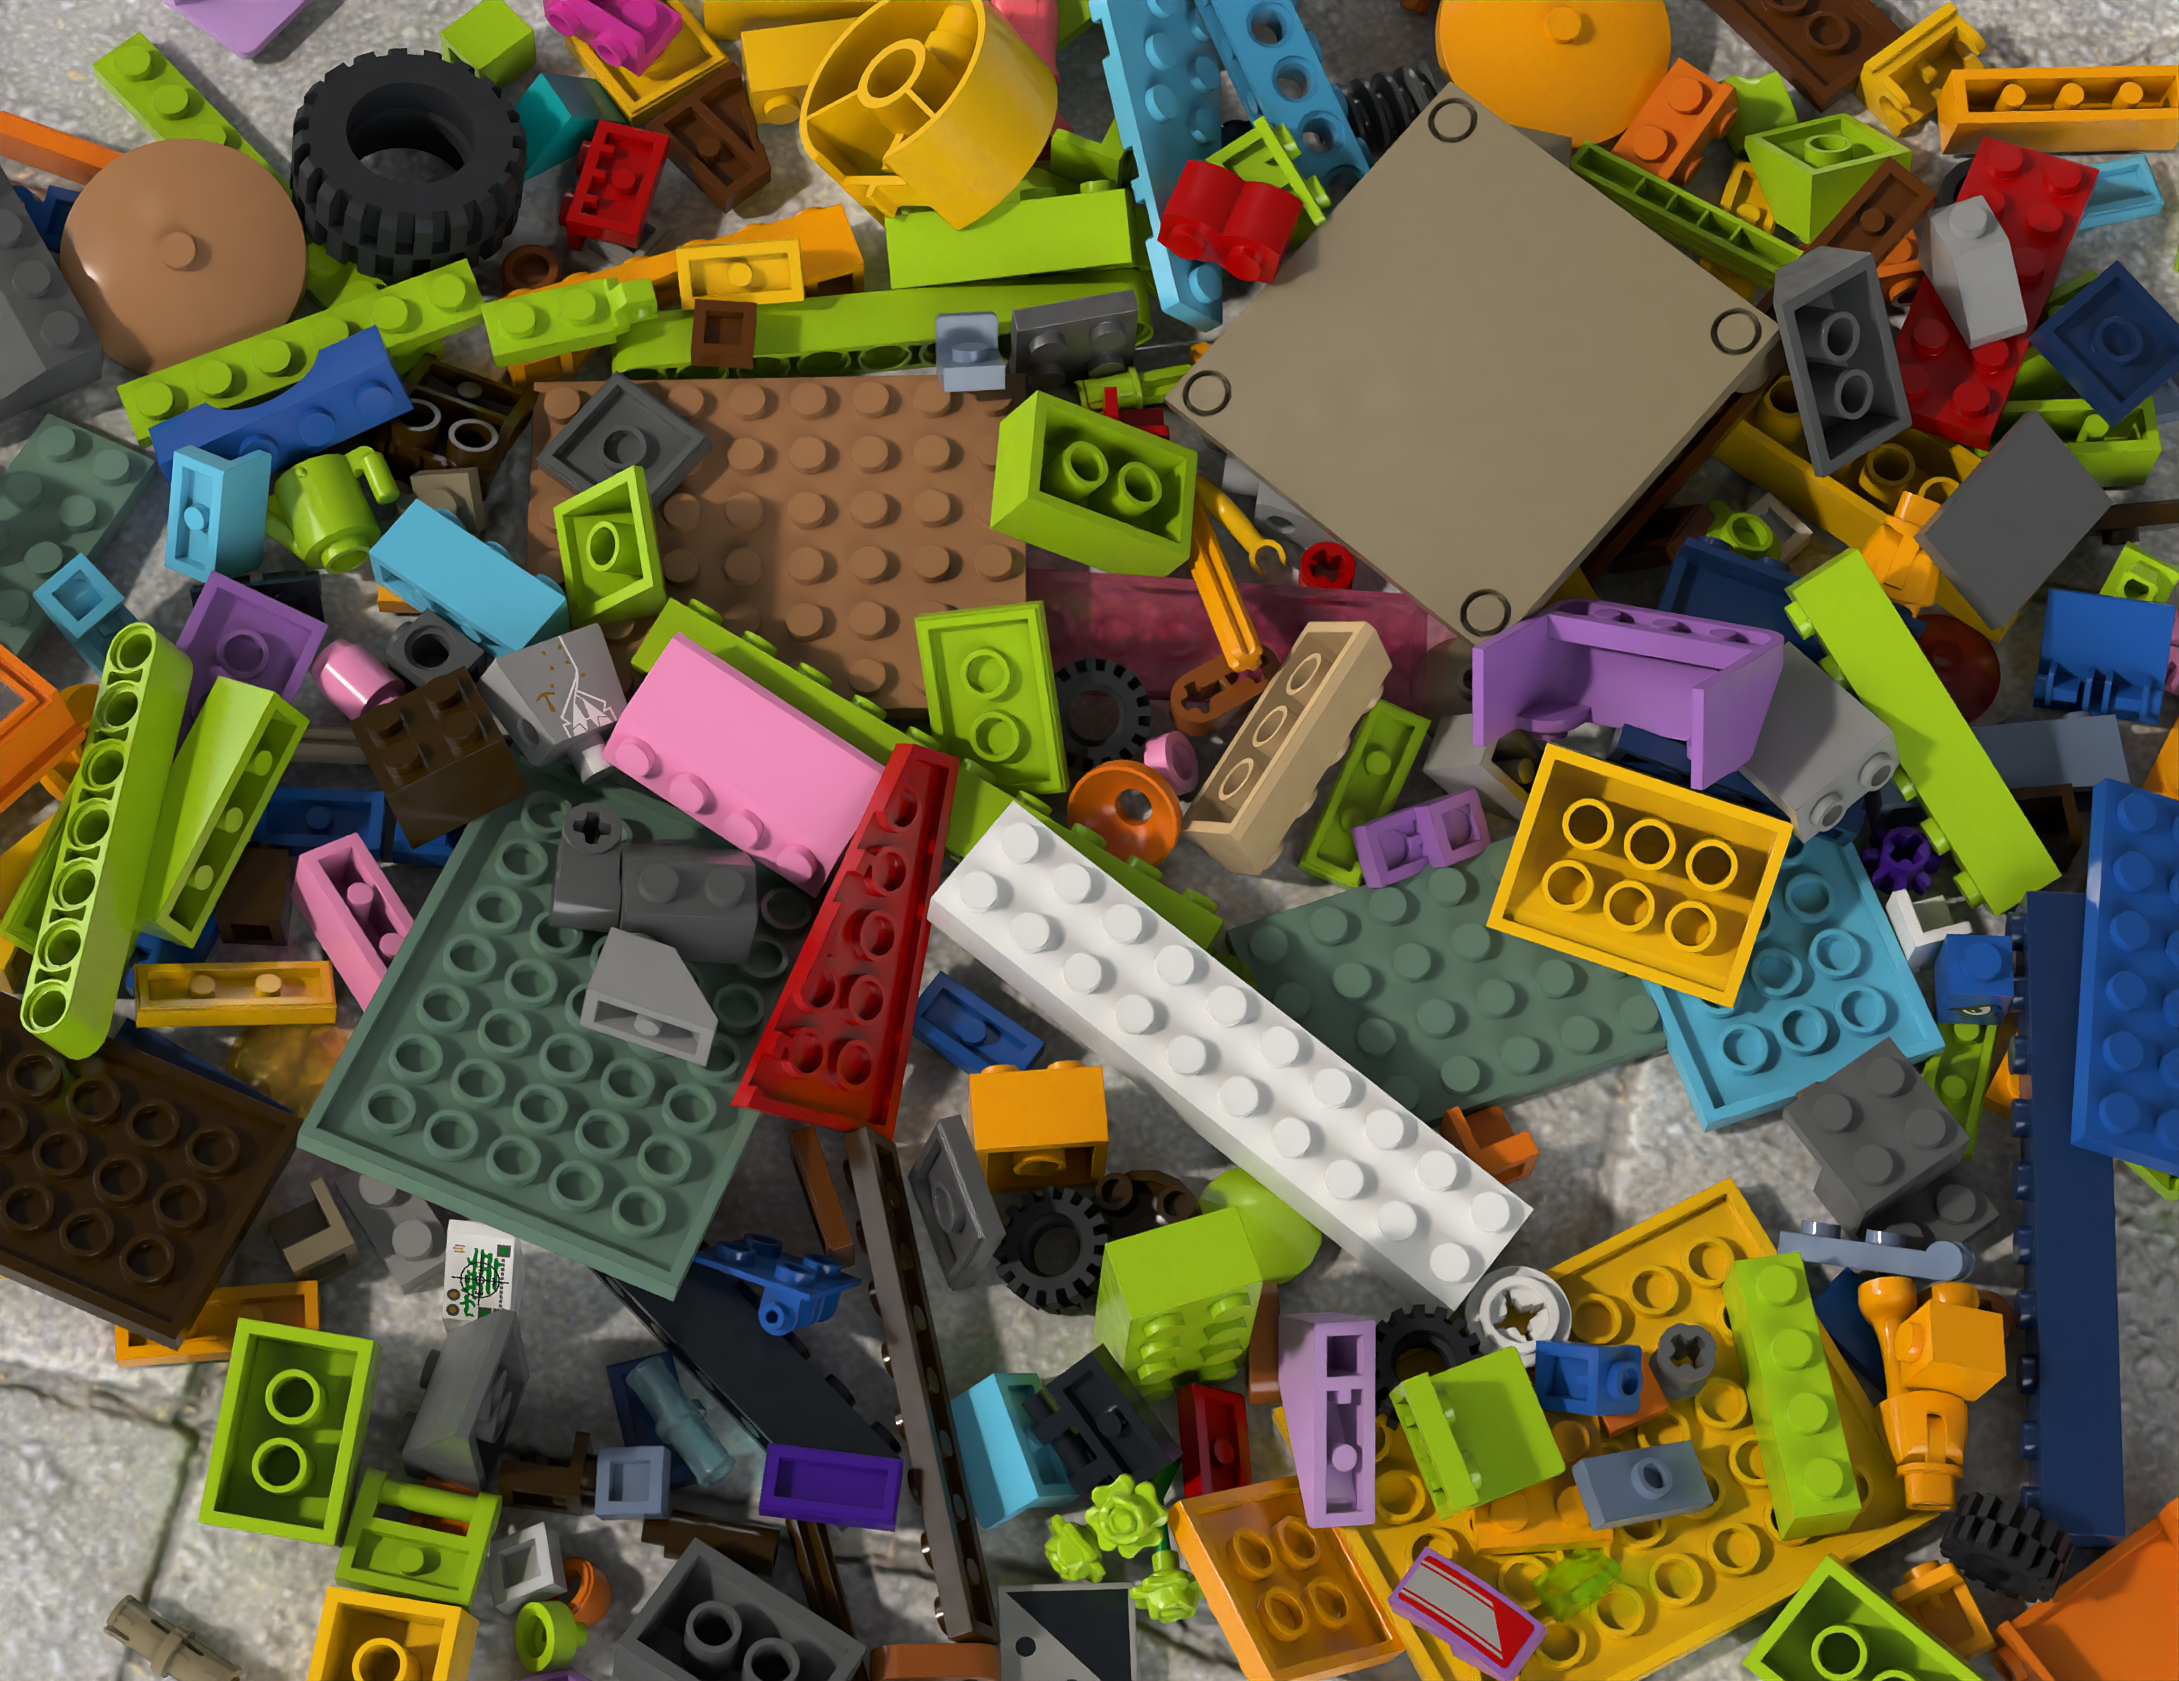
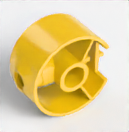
M881 0L846 29L819 64L803 99L799 121L800 137L809 157L884 228V216L893 218L900 206H930L954 230L958 231L975 222L998 205L1012 192L1031 169L1051 133L1057 111L1058 90L1055 77L1049 66L1019 36L1000 9L988 0Z

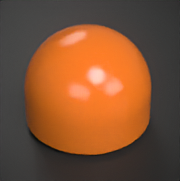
M580 1556L569 1557L563 1560L566 1583L581 1578L578 1593L567 1606L571 1610L575 1621L584 1622L588 1628L598 1623L607 1614L612 1602L611 1582L606 1573L596 1564ZM559 1595L544 1601H560Z

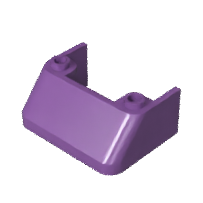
M1572 598L1556 601L1472 648L1473 746L1486 747L1514 729L1529 731L1530 737L1536 740L1556 741L1567 737L1568 731L1579 727L1585 722L1619 729L1626 723L1662 737L1687 741V757L1691 760V788L1704 790L1727 774L1737 771L1741 765L1752 758L1784 664V636L1776 631L1596 599Z

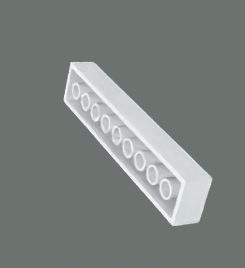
M1014 800L931 897L927 915L928 921L1414 1305L1425 1304V1313L1434 1314L1436 1307L1439 1306L1448 1309L1445 1318L1449 1319L1534 1210Z

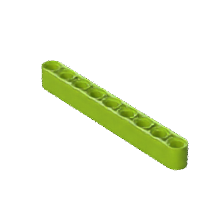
M1114 269L805 298L804 301L758 304L753 369L691 365L694 310L657 311L658 318L630 323V331L616 336L617 343L609 344L612 375L617 370L629 380L831 377L936 367L935 317L938 314L993 311L998 318V350L1003 360H1010L1012 310L1130 289L1134 290L1139 309L1135 347L1149 341L1154 334L1145 276L1141 272L1132 269Z

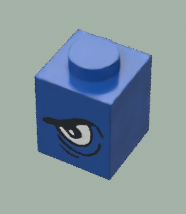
M1946 934L1934 962L1936 1023L2001 1025L2014 998L2012 936Z

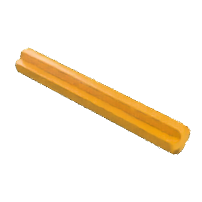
M1195 495L1190 558L1187 560V563L1229 667L1237 673H1241L1246 669L1254 672L1262 664L1260 656L1263 653V648L1205 506L1198 496Z

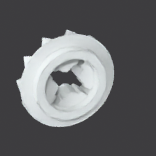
M1524 1266L1499 1268L1480 1279L1470 1292L1463 1316L1468 1323L1466 1326L1468 1336L1476 1332L1481 1342L1479 1350L1484 1355L1508 1346H1514L1517 1348L1525 1368L1535 1367L1536 1340L1555 1339L1567 1341L1572 1325L1571 1308L1560 1286L1546 1274ZM1507 1301L1510 1306H1514L1519 1314L1528 1311L1532 1314L1538 1311L1527 1326L1528 1339H1526L1525 1335L1521 1336L1515 1327L1506 1330L1502 1327L1496 1330L1498 1325L1506 1318L1507 1308L1505 1305Z

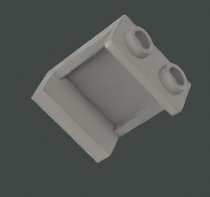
M1788 641L1784 645V664L1754 753L1749 761L1739 767L1738 771L1788 815L1791 824L1794 826V835L1803 843H1806L1820 831H1828L1838 824L1846 810L1868 791H1876L1883 787L1898 767L1899 758L1893 731Z

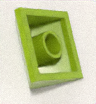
M633 465L553 507L573 627H585L597 622L598 624L652 616L662 612L668 602L651 495L643 466Z

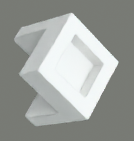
M1902 889L1892 892L1884 908V912L1912 973L1934 968V962L1946 934H1975L1970 921L1954 924L1943 895L1912 903L1907 890Z

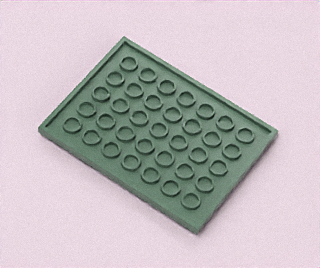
M513 741L509 750L529 793L468 823L298 1132L296 1147L674 1302L763 1113L730 1106L836 874L815 899L749 855L756 866L757 924L747 964L683 961L718 1019L706 1067L580 1026L586 990L609 932L549 926L550 899L556 868V856L561 843L562 827L567 813L573 807L582 803L595 802L607 806L616 813L621 821V843L741 849L679 808L605 778L590 785H583L574 766L566 762L557 760L537 767L528 761Z

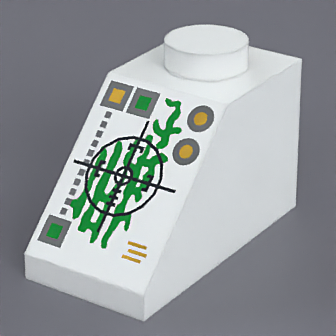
M449 1219L442 1312L446 1335L455 1328L502 1308L516 1312L517 1318L519 1317L526 1273L519 1238L480 1222Z

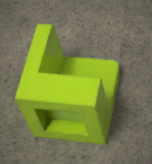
M483 0L440 32L444 61L454 64L456 59H459L475 69L476 77L481 79L486 75L500 89L513 82L537 62L534 30L503 0Z

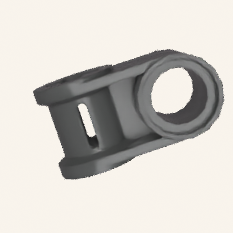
M595 802L582 803L573 807L565 817L552 882L549 911L550 927L609 932L611 927L617 928L622 891V877L619 875L622 827L616 813L605 805Z

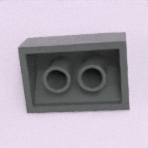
M1819 246L1776 270L1773 305L1814 474L1817 477L1824 478L1913 425L1873 253Z
M695 1537L618 1640L612 1676L620 1681H851L863 1661L868 1647Z

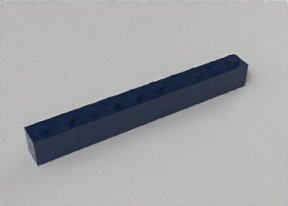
M2026 891L2015 912H2008L2005 924V936H2012V951H2016V974H2013L2014 998L2008 1008V1012L2017 1013L2018 1036H2011L2008 1047L2009 1073L2011 1075H2019V1098L2012 1099L2009 1124L2011 1136L2013 1138H2020L2021 1162L2015 1161L2012 1167L2011 1193L2014 1201H2022L2023 1225H2016L2014 1229L2013 1260L2015 1265H2024V1290L2018 1289L2016 1292L2014 1320L2016 1329L2025 1330L2026 1355L2019 1354L2016 1364L2017 1392L2019 1395H2027V1420H2020L2017 1448L2019 1459L2029 1461V1486H2022L2019 1507L2027 1511L2031 1507L2041 1512L2039 1518L2055 1521L2060 1525L2059 1531H2066L2071 1536L2070 1542L2074 1543L2077 1549L2111 1550L2125 1537L2113 1157L2070 1145L2086 893Z

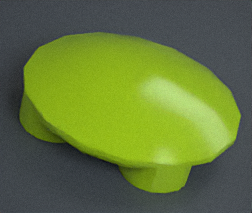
M1241 1167L1223 1172L1205 1187L1198 1200L1203 1214L1237 1205L1263 1280L1277 1281L1278 1288L1280 1285L1294 1280L1311 1265L1322 1243V1231Z

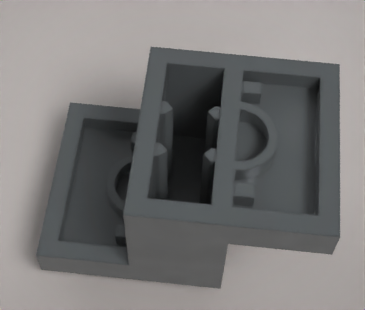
M1889 1036L1786 1106L1783 1110L1782 1118L1822 1167L1813 1192L1837 1223L1842 1226V1229L1851 1240L1865 1242L1867 1229L1906 1234L1905 1248L1927 1250L1931 1244L1937 1241H1956L1966 1244L1996 1223L2001 1215L1960 1164L1971 1138ZM1876 1271L1880 1277L1898 1276L1910 1278L1912 1280L1917 1278L1912 1276Z

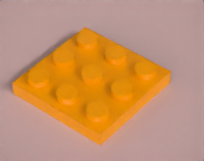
M1298 1475L1182 1499L1168 1509L1169 1519L1167 1524L1176 1539L1177 1546L1190 1566L1207 1599L1211 1612L1219 1622L1239 1661L1242 1672L1249 1681H1320L1388 1663L1406 1650L1338 1528H1312L1308 1526Z

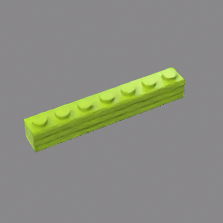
M1587 139L1570 160L1571 171L1649 229L1769 291L1775 285L1776 270L1796 260L1804 252L1606 151Z

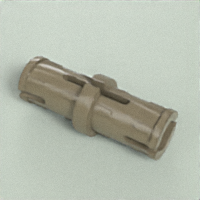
M132 1595L124 1597L116 1605L106 1621L108 1625L104 1627V1632L122 1644H126L151 1662V1670L162 1678L170 1675L177 1681H240L239 1676L242 1675V1669L223 1657L218 1656L197 1641L194 1630L185 1624L175 1626L151 1611Z

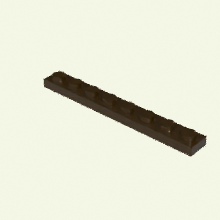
M866 1126L843 1135L848 1159H845L843 1162V1171L850 1190L856 1195L861 1218L856 1222V1234L861 1248L869 1256L873 1280L868 1285L869 1297L874 1310L882 1319L886 1342L881 1346V1355L888 1374L895 1381L899 1405H896L894 1409L895 1422L901 1437L908 1444L912 1468L907 1473L908 1485L914 1500L921 1506L926 1530L921 1535V1548L927 1564L934 1571L939 1596L934 1601L936 1619L943 1633L948 1636V1640L956 1643L996 1645L1001 1643L896 1144Z

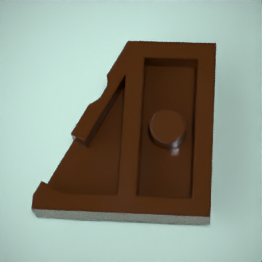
M734 62L646 124V130L669 135L670 151L667 158L725 214L771 182L769 160L764 145L760 143L758 138V125L752 106L749 107L742 87L740 68Z

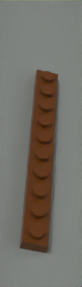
M1889 156L1801 256L1819 246L1873 253L1877 269L1936 202L1937 193ZM1773 286L1755 307L1778 323L1773 305ZM1782 338L1767 354L1769 374L1765 383L1752 392H1733L1579 565L1592 589L1789 368Z

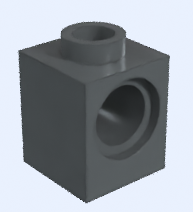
M428 608L413 623L407 621L400 625L389 639L387 650L385 651L388 669L405 683V691L408 693L426 685L435 677L446 675L462 666L466 667L473 682L476 684L488 668L485 651ZM430 656H441L447 659L437 667L428 668L419 665L422 660Z

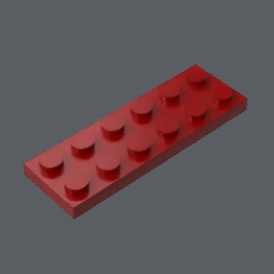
M1983 136L1955 203L1983 195L2007 235L2027 318V330L2024 333L1969 349L1927 275L1924 274L1894 345L1913 424L1910 428L1988 451L2031 346L2028 338L2038 328L2096 187L2100 169Z

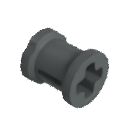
M1677 1323L1667 1328L1659 1339L1658 1348L1650 1358L1649 1367L1668 1399L1675 1401L1688 1400L1698 1395L1705 1386L1707 1377L1716 1364V1342L1711 1334L1699 1325ZM1687 1356L1694 1362V1365L1692 1367V1365L1685 1363L1677 1367L1671 1362V1359L1673 1357L1679 1361Z

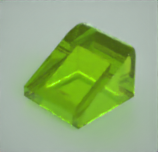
M1581 1548L1534 1577L1531 1581V1586L1556 1623L1559 1621L1563 1623L1611 1592L1620 1576L1621 1567L1614 1559L1592 1549Z

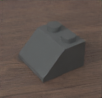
M621 843L619 875L622 877V891L617 929L629 933H643L660 943L675 947L682 961L747 964L757 924L756 866L747 852L738 849Z

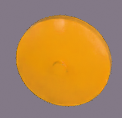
M1441 0L1436 18L1435 46L1438 63L1446 85L1449 81L1453 82L1510 125L1572 137L1571 155H1575L1586 139L1599 147H1603L1624 134L1667 74L1671 55V29L1669 16L1663 0Z

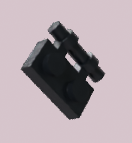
M1103 1343L1045 1386L1061 1409L1058 1410L1043 1389L1021 1404L1037 1426L1032 1432L1043 1447L1048 1443L1052 1446L1073 1475L1068 1479L1079 1496L1086 1493L1092 1502V1491L1097 1486L1112 1484L1107 1478L1108 1475H1111L1115 1481L1121 1474L1127 1473L1132 1475L1137 1486L1139 1483L1154 1477L1184 1454ZM1072 1425L1075 1426V1428L1084 1438L1086 1443L1095 1453V1455L1097 1456L1096 1459H1093V1457L1082 1444L1080 1439L1071 1429Z

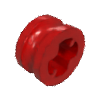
M1325 541L1309 547L1301 558L1298 584L1301 592L1307 599L1317 604L1331 605L1339 603L1348 596L1352 589L1356 566L1353 555L1345 547L1334 542ZM1323 564L1328 571L1338 569L1336 581L1330 582L1325 575L1315 578L1317 565Z

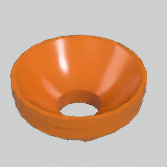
M1121 759L1108 761L1096 766L1077 782L1069 797L1067 821L1070 830L1074 823H1079L1102 836L1108 842L1104 850L1125 863L1129 856L1133 855L1156 868L1169 856L1179 839L1182 828V810L1174 789L1160 773L1137 761ZM1135 789L1145 794L1152 806L1151 817L1145 820H1136L1127 815L1121 806V792Z

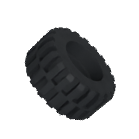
M392 48L388 50V55L376 57L374 51L355 57L353 65L350 67L344 62L325 73L324 82L321 80L316 82L305 94L304 105L297 109L293 125L290 189L292 190V202L301 220L304 222L305 232L317 245L321 246L326 243V254L345 266L350 261L357 265L358 273L375 279L377 273L393 276L392 282L394 283L403 282L467 258L471 269L477 267L479 256L484 260L492 257L503 246V239L512 234L518 220L519 208H521L527 161V138L525 129L519 123L520 115L514 104L507 97L501 99L502 89L486 75L479 79L475 76V69L471 65L459 59H456L454 64L442 60V54L438 52L424 50L423 55L407 54V48ZM409 148L435 155L447 162L457 172L435 182L410 184L384 178L368 169L360 160L370 154L386 149Z

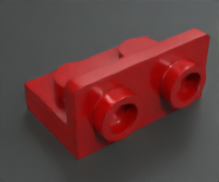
M599 119L592 142L584 140L579 149L576 175L580 176L576 190H567L565 192L560 207L559 225L567 229L569 249L581 252L586 237L638 248L670 151L669 135Z

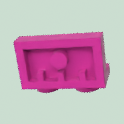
M543 0L545 17L556 31L567 37L576 36L593 47L599 57L609 65L614 67L623 66L639 77L683 29L682 15L658 0Z

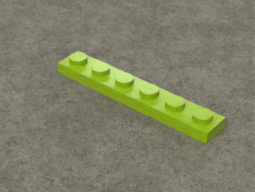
M465 258L116 387L140 448L143 449L153 445L148 428L203 403L222 410H240L263 404L280 396L296 385L310 371L319 350L369 327L377 326L393 357L484 323L481 304L485 302L468 260Z

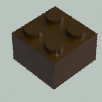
M465 666L446 675L435 677L426 685L389 703L378 705L368 713L348 722L412 850L529 793L501 731Z

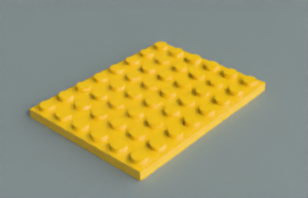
M1731 1177L1543 1272L1560 1286L1568 1299L1572 1314V1325L1567 1341L1597 1345H1638L1641 1347L1642 1354L1649 1365L1652 1354L1658 1348L1659 1339L1667 1328L1677 1323L1699 1325L1711 1334L1717 1346L1715 1353L1716 1364L1709 1373L1706 1384L1698 1395L1688 1400L1679 1401L1667 1398L1670 1408L1666 1414L1609 1440L1599 1424L1603 1455L1691 1440L1714 1503L1700 1512L1614 1527V1540L1610 1547L1476 1556L1471 1511L1469 1510L1440 1521L1402 1425L1399 1423L1395 1431L1386 1426L1388 1417L1384 1413L1375 1417V1524L1339 1526L1337 1528L1406 1648L1405 1652L1422 1681H1498L1455 1657L1447 1642L1393 1613L1387 1599L1425 1547L1441 1554L1483 1580L1546 1627L1548 1633L1514 1681H1640L1791 1600L1829 1553L1832 1552L1848 1566L1853 1567L1935 1523L1941 1515L1937 1511L1906 1508L1904 1482L1894 1479L1893 1469L1896 1467L1892 1466L1881 1441L1873 1412L1874 1406L1816 1315L1862 1509L1845 1532L1781 1541L1722 1289L1735 1261L1777 1255L1778 1252ZM1507 1301L1505 1305L1507 1308L1506 1318L1498 1325L1496 1330L1502 1327L1505 1330L1515 1327L1521 1336L1525 1335L1526 1339H1528L1527 1326L1538 1311L1532 1314L1530 1311L1519 1314L1514 1306H1510ZM1464 1313L1460 1314L1459 1316L1465 1320L1463 1317ZM1458 1316L1451 1319L1450 1321L1454 1322ZM1426 1348L1410 1349L1403 1353L1396 1362V1370L1401 1382L1428 1372L1430 1377L1447 1370L1443 1359L1434 1351ZM1687 1356L1679 1361L1673 1357L1671 1359V1362L1677 1367L1685 1363L1692 1365V1367L1694 1365V1362ZM1535 1367L1525 1368L1534 1389ZM1282 1405L1274 1409L1272 1419L1293 1454L1284 1407ZM1542 1409L1543 1412H1553V1411H1555V1410Z

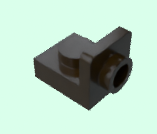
M576 1431L570 1468L560 1467V1462L556 1459L537 1454L522 1455L519 1461L502 1459L497 1483L499 1495L502 1496V1506L582 1516L586 1495L596 1496L598 1455L593 1454L590 1432Z

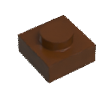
M695 299L691 365L753 369L758 316L757 303Z

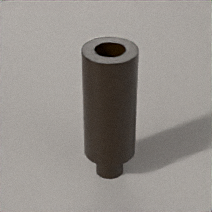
M673 1509L670 1520H644L641 1542L664 1546V1558L679 1560L696 1537L752 1574L771 1578L776 1564L781 1529Z

